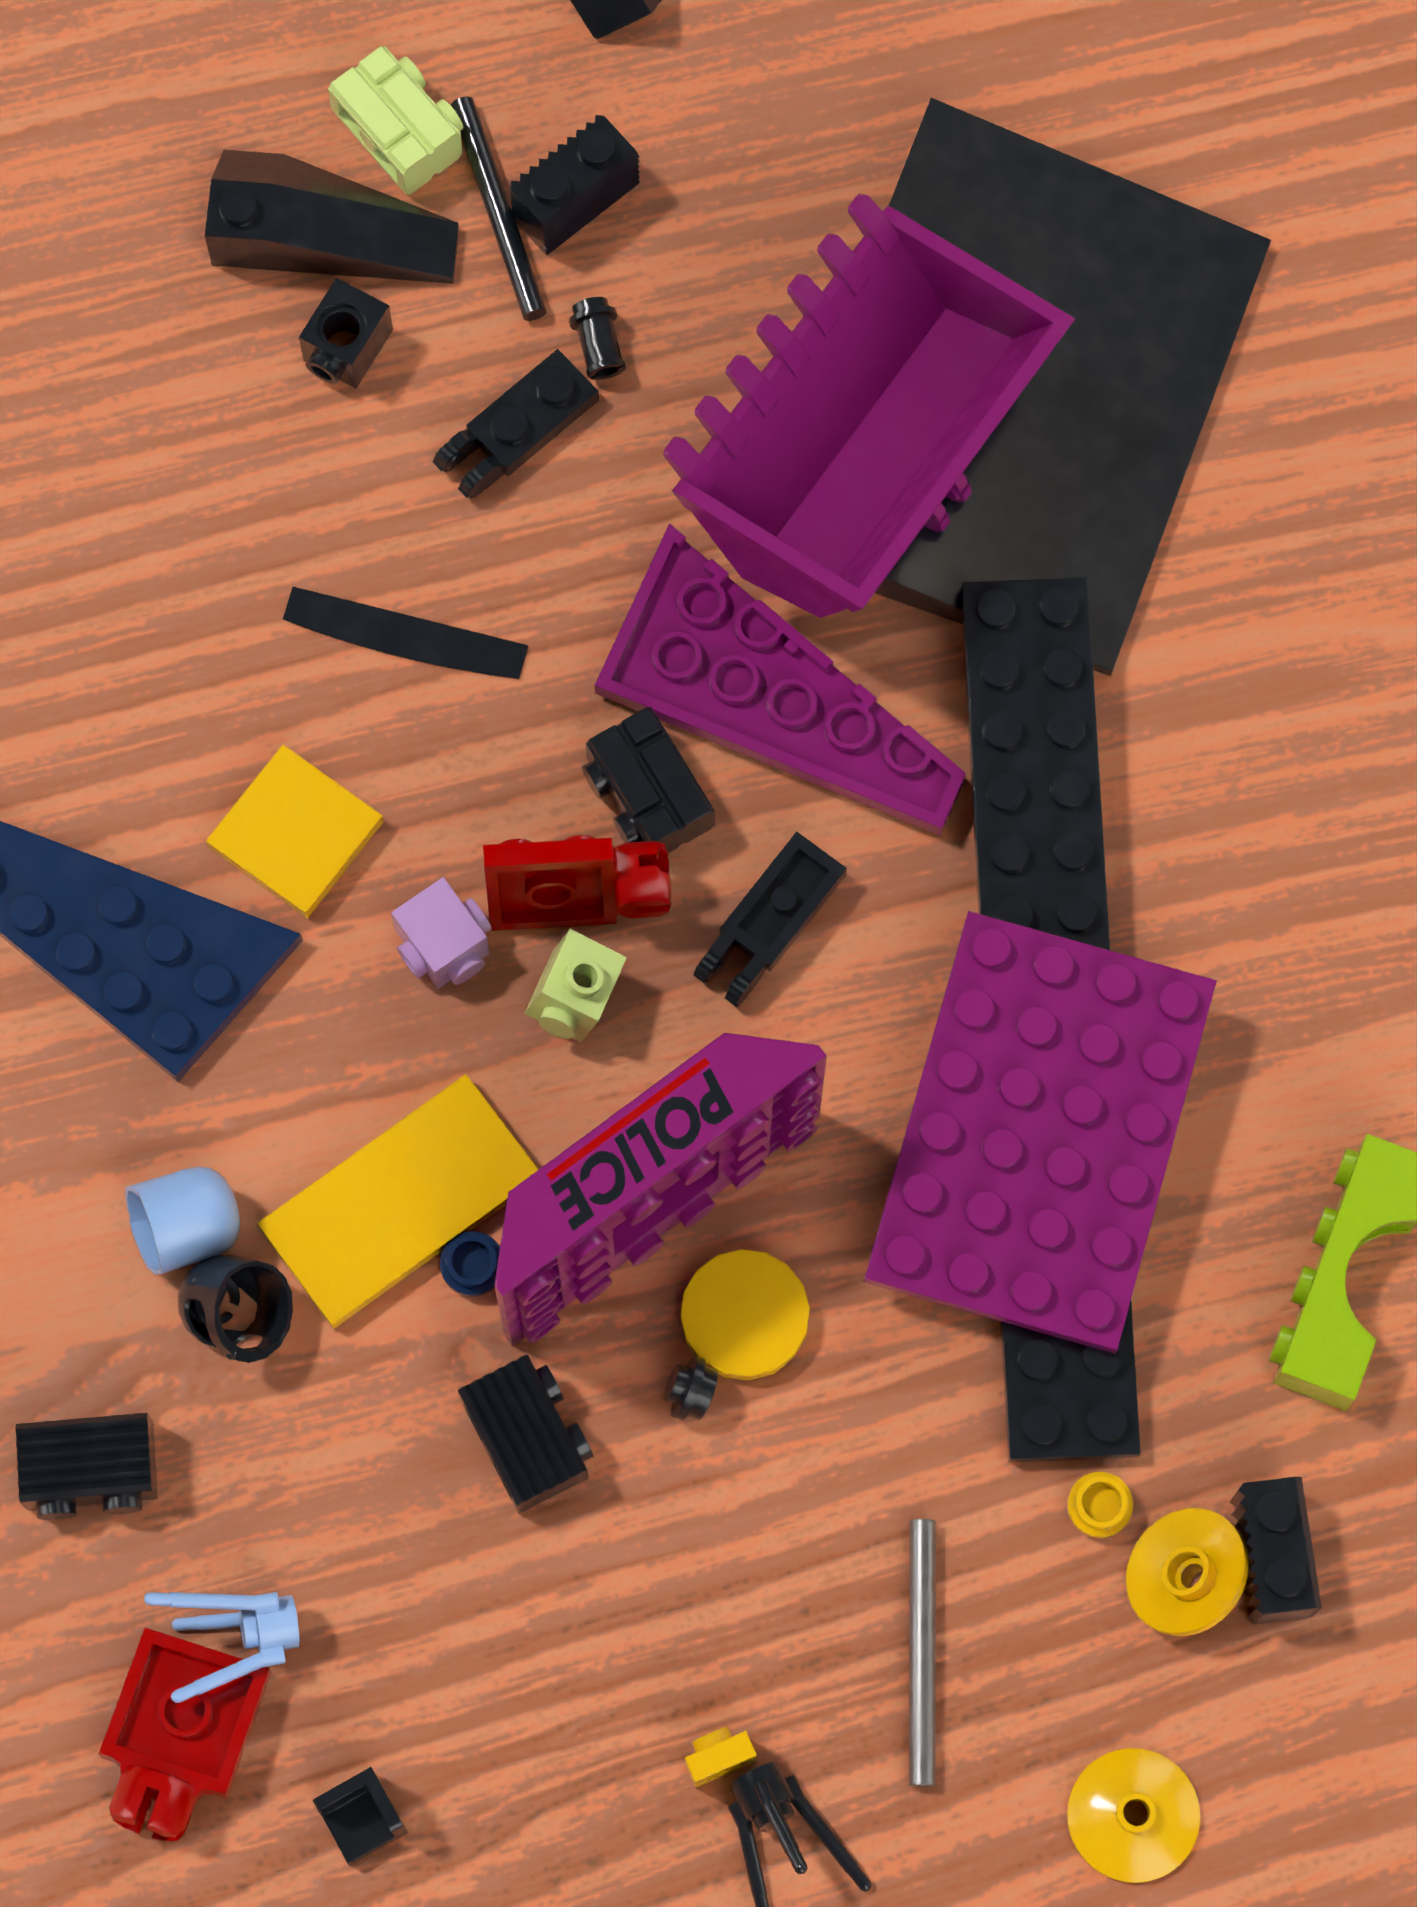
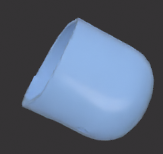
M186 1168L126 1186L125 1199L131 1231L144 1263L154 1274H163L201 1262L210 1257L221 1255L229 1250L238 1238L240 1217L234 1193L226 1179L219 1172L211 1168Z

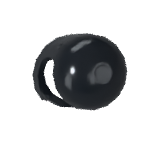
M230 1254L218 1255L205 1259L193 1266L182 1280L177 1296L178 1313L186 1330L199 1342L217 1347L230 1360L251 1363L265 1359L281 1346L290 1330L293 1314L292 1291L286 1277L274 1265ZM238 1288H240L257 1303L255 1320L244 1331L223 1329L222 1324L228 1322L234 1315L227 1311L220 1315L219 1307L226 1292L229 1294V1303L238 1306L240 1302ZM250 1337L263 1338L257 1347L243 1349L236 1345Z

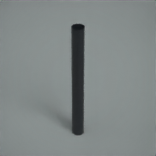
M469 96L458 98L451 103V106L463 123L464 129L460 131L461 139L523 319L526 321L539 319L547 311L475 102Z

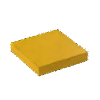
M282 744L207 838L206 844L213 852L308 919L380 828L384 820L383 815Z

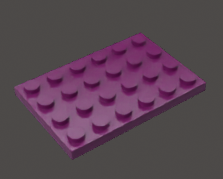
M968 911L864 1283L1115 1354L1119 1346L1217 980Z

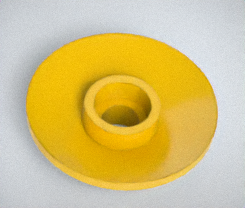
M1203 1508L1181 1509L1158 1519L1139 1538L1132 1550L1127 1565L1126 1590L1135 1613L1145 1624L1154 1630L1171 1636L1194 1635L1215 1626L1234 1608L1246 1584L1249 1560L1243 1537L1237 1528L1225 1517ZM1203 1571L1199 1581L1190 1587L1193 1576Z
M1125 1748L1100 1756L1082 1771L1075 1781L1069 1796L1067 1824L1076 1850L1094 1870L1116 1881L1144 1883L1169 1874L1187 1858L1198 1836L1200 1807L1192 1783L1174 1762L1150 1750ZM1139 1801L1145 1805L1148 1811V1818L1145 1824L1134 1826L1126 1821L1123 1813L1126 1803Z

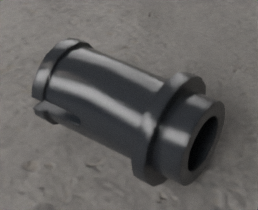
M591 297L572 306L573 316L570 317L569 324L572 330L578 331L587 366L586 373L588 378L602 380L621 374L625 371L626 365L622 359L613 321L618 316L615 307L609 306L608 300L605 297Z

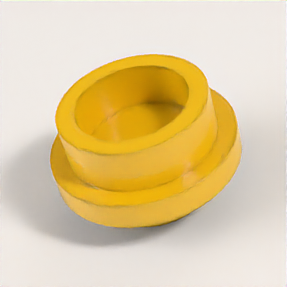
M1092 1472L1081 1477L1071 1488L1067 1500L1068 1515L1074 1526L1085 1535L1094 1538L1111 1537L1119 1533L1132 1516V1494L1128 1486L1119 1477L1107 1472Z

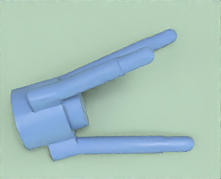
M149 1592L144 1596L145 1603L150 1606L239 1610V1612L177 1618L173 1620L172 1628L175 1631L240 1627L244 1648L257 1647L258 1653L175 1690L171 1694V1698L175 1703L201 1695L262 1667L285 1664L284 1650L299 1648L298 1618L292 1595L278 1597L277 1592L260 1595Z

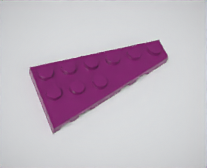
M669 523L594 685L595 694L637 711L646 707H652L658 719L941 836L965 781L966 773L910 725L904 726L877 703V698L860 683L856 685L833 666V661L763 601H756L729 578V573L712 558L710 560L706 559L686 542V537Z

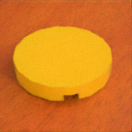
M740 1249L715 1256L695 1272L683 1294L680 1321L687 1346L695 1356L705 1359L706 1366L718 1371V1374L725 1378L750 1381L775 1374L787 1365L788 1361L794 1358L806 1339L810 1307L804 1285L787 1264L766 1252Z

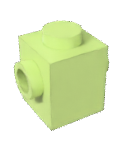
M569 929L552 951L524 1014L537 1020L541 1028L553 1036L563 1039L573 1038L582 1042L599 1021L627 957Z

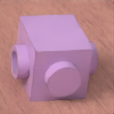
M444 877L391 912L394 929L404 942L397 947V950L417 979L427 974L436 988L439 989L449 981H452L454 985H459L472 978L484 967L485 961L483 958L490 954L488 939L485 933L492 929L491 925L476 902L469 898L462 903Z

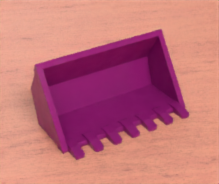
M858 194L848 206V214L864 236L855 249L852 251L838 235L831 233L827 234L818 246V254L833 274V278L824 290L821 291L812 279L804 274H797L788 285L787 293L803 315V318L793 331L778 316L767 314L757 326V335L773 355L763 371L760 372L748 357L739 354L726 367V375L742 395L741 400L730 413L716 397L709 395L704 396L695 408V416L712 437L699 454L686 439L677 436L672 438L663 452L665 459L681 478L672 492L681 504L693 513L740 577L819 618L846 609L852 612L863 609L923 526L936 533L943 532L951 520L949 519V513L945 511L946 509L941 503L946 496L957 503L965 502L973 491L971 490V484L967 482V478L963 474L964 470L1075 320L1074 317L894 208L886 206L882 211L865 194Z

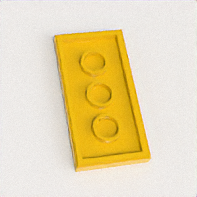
M465 1074L263 1218L257 1225L334 1330L442 1252L450 1240L461 1233L471 1231L507 1204L508 1192L535 1173L538 1168L468 1075Z

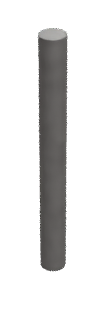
M914 1519L910 1520L909 1786L935 1787L936 1521Z

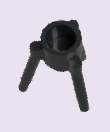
M777 1761L756 1767L730 1783L737 1801L729 1805L728 1809L738 1828L751 1892L756 1907H769L752 1827L753 1821L758 1831L773 1827L797 1874H804L807 1871V1864L786 1821L794 1815L790 1803L793 1804L859 1889L864 1892L870 1890V1880L804 1796L795 1775L785 1778Z

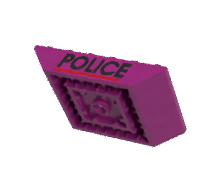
M723 1033L508 1192L494 1286L504 1335L512 1347L523 1338H526L531 1344L548 1334L561 1321L557 1313L574 1300L578 1299L584 1305L595 1299L612 1284L613 1280L609 1277V1274L628 1260L633 1266H637L650 1258L664 1245V1241L660 1236L676 1224L681 1222L687 1228L701 1220L715 1207L716 1203L712 1198L731 1183L738 1190L752 1182L766 1169L767 1165L763 1160L782 1145L787 1151H792L808 1140L817 1131L818 1127L814 1122L820 1118L827 1055L820 1046Z

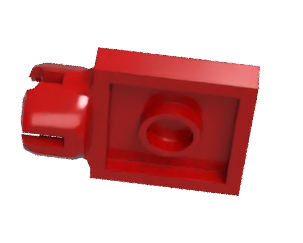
M575 835L561 841L531 842L526 839H509L500 844L483 845L484 872L491 931L617 924L618 914L619 916L633 919L661 917L670 911L672 904L670 900L671 878L669 859L667 857L669 852L665 843L657 841L628 842L614 847L612 838L596 839L588 835Z
M144 1627L99 1751L101 1758L112 1761L120 1766V1778L109 1805L110 1816H112L113 1821L127 1830L137 1834L141 1833L151 1803L154 1800L156 1802L147 1825V1829L153 1831L151 1838L161 1841H178L185 1834L195 1804L203 1795H216L227 1799L271 1676L270 1668L262 1667L201 1695L175 1703L171 1698V1694L175 1690L244 1659Z

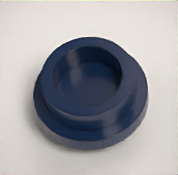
M475 1231L461 1233L445 1245L440 1257V1270L446 1284L456 1293L469 1297L481 1296L495 1288L500 1251L499 1244L487 1234Z

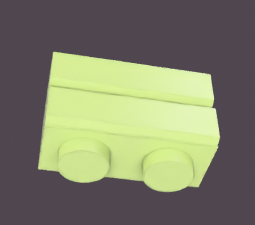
M380 46L361 60L356 68H350L331 82L328 88L331 110L403 193L411 195L430 181L435 173H441L460 159L463 153L460 131L464 127L458 114L447 101L441 99L435 104L423 90L426 86L424 77L408 57L404 56L397 60L385 46Z

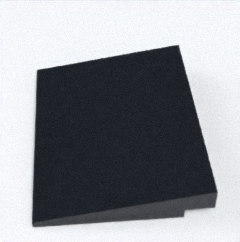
M931 98L889 207L894 208L1074 317L1075 320L964 470L963 474L967 478V482L971 484V490L973 491L965 502L959 503L945 496L941 503L945 507V511L949 513V519L951 520L949 525L943 532L937 533L923 526L875 591V594L963 624L962 582L1088 577L1093 670L1111 676L1271 240Z

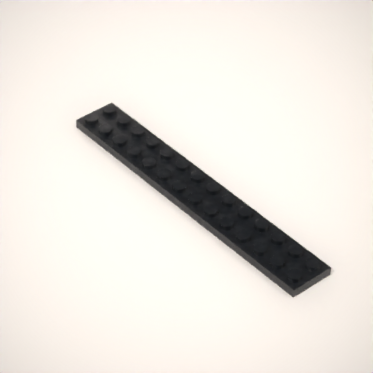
M1088 577L962 582L961 600L978 913L1110 950ZM1131 1301L1119 1346L1115 1354L1001 1321L1008 1462L1133 1458L1141 1455Z

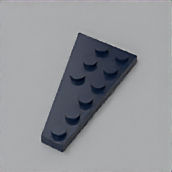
M0 821V936L177 1082L181 1080L303 941L301 933Z

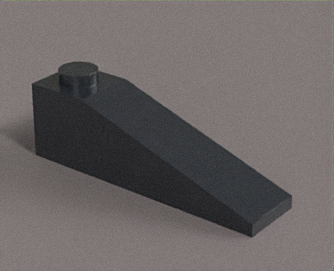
M223 150L211 178L205 228V239L212 266L454 284L459 235L458 222L285 154Z

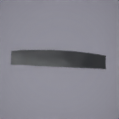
M292 587L283 617L285 621L315 632L387 654L453 669L519 679L528 650V645L297 587Z

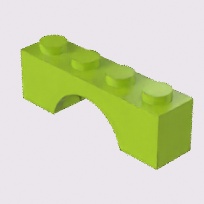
M1370 1134L1365 1136L1357 1151L1350 1148L1345 1149L1333 1184L1344 1187L1336 1210L1324 1207L1313 1235L1312 1243L1322 1246L1315 1269L1305 1265L1302 1267L1290 1302L1301 1305L1293 1329L1284 1325L1281 1326L1269 1357V1362L1279 1365L1273 1384L1347 1411L1356 1399L1376 1343V1339L1359 1323L1349 1305L1345 1287L1348 1262L1351 1255L1359 1247L1372 1239L1392 1234H1410L1417 1224V1152Z

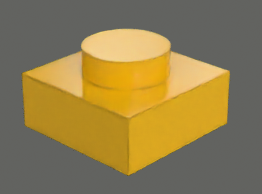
M724 1727L693 1741L692 1745L696 1753L685 1757L687 1771L694 1787L698 1788L756 1762L757 1754L747 1731L732 1736L729 1728Z

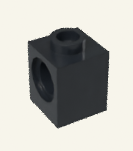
M335 278L299 336L303 361L306 362L307 369L327 383L337 384L340 380L357 389L393 331L390 306ZM341 331H350L358 335L355 341L345 346H337L329 342V339L334 334Z

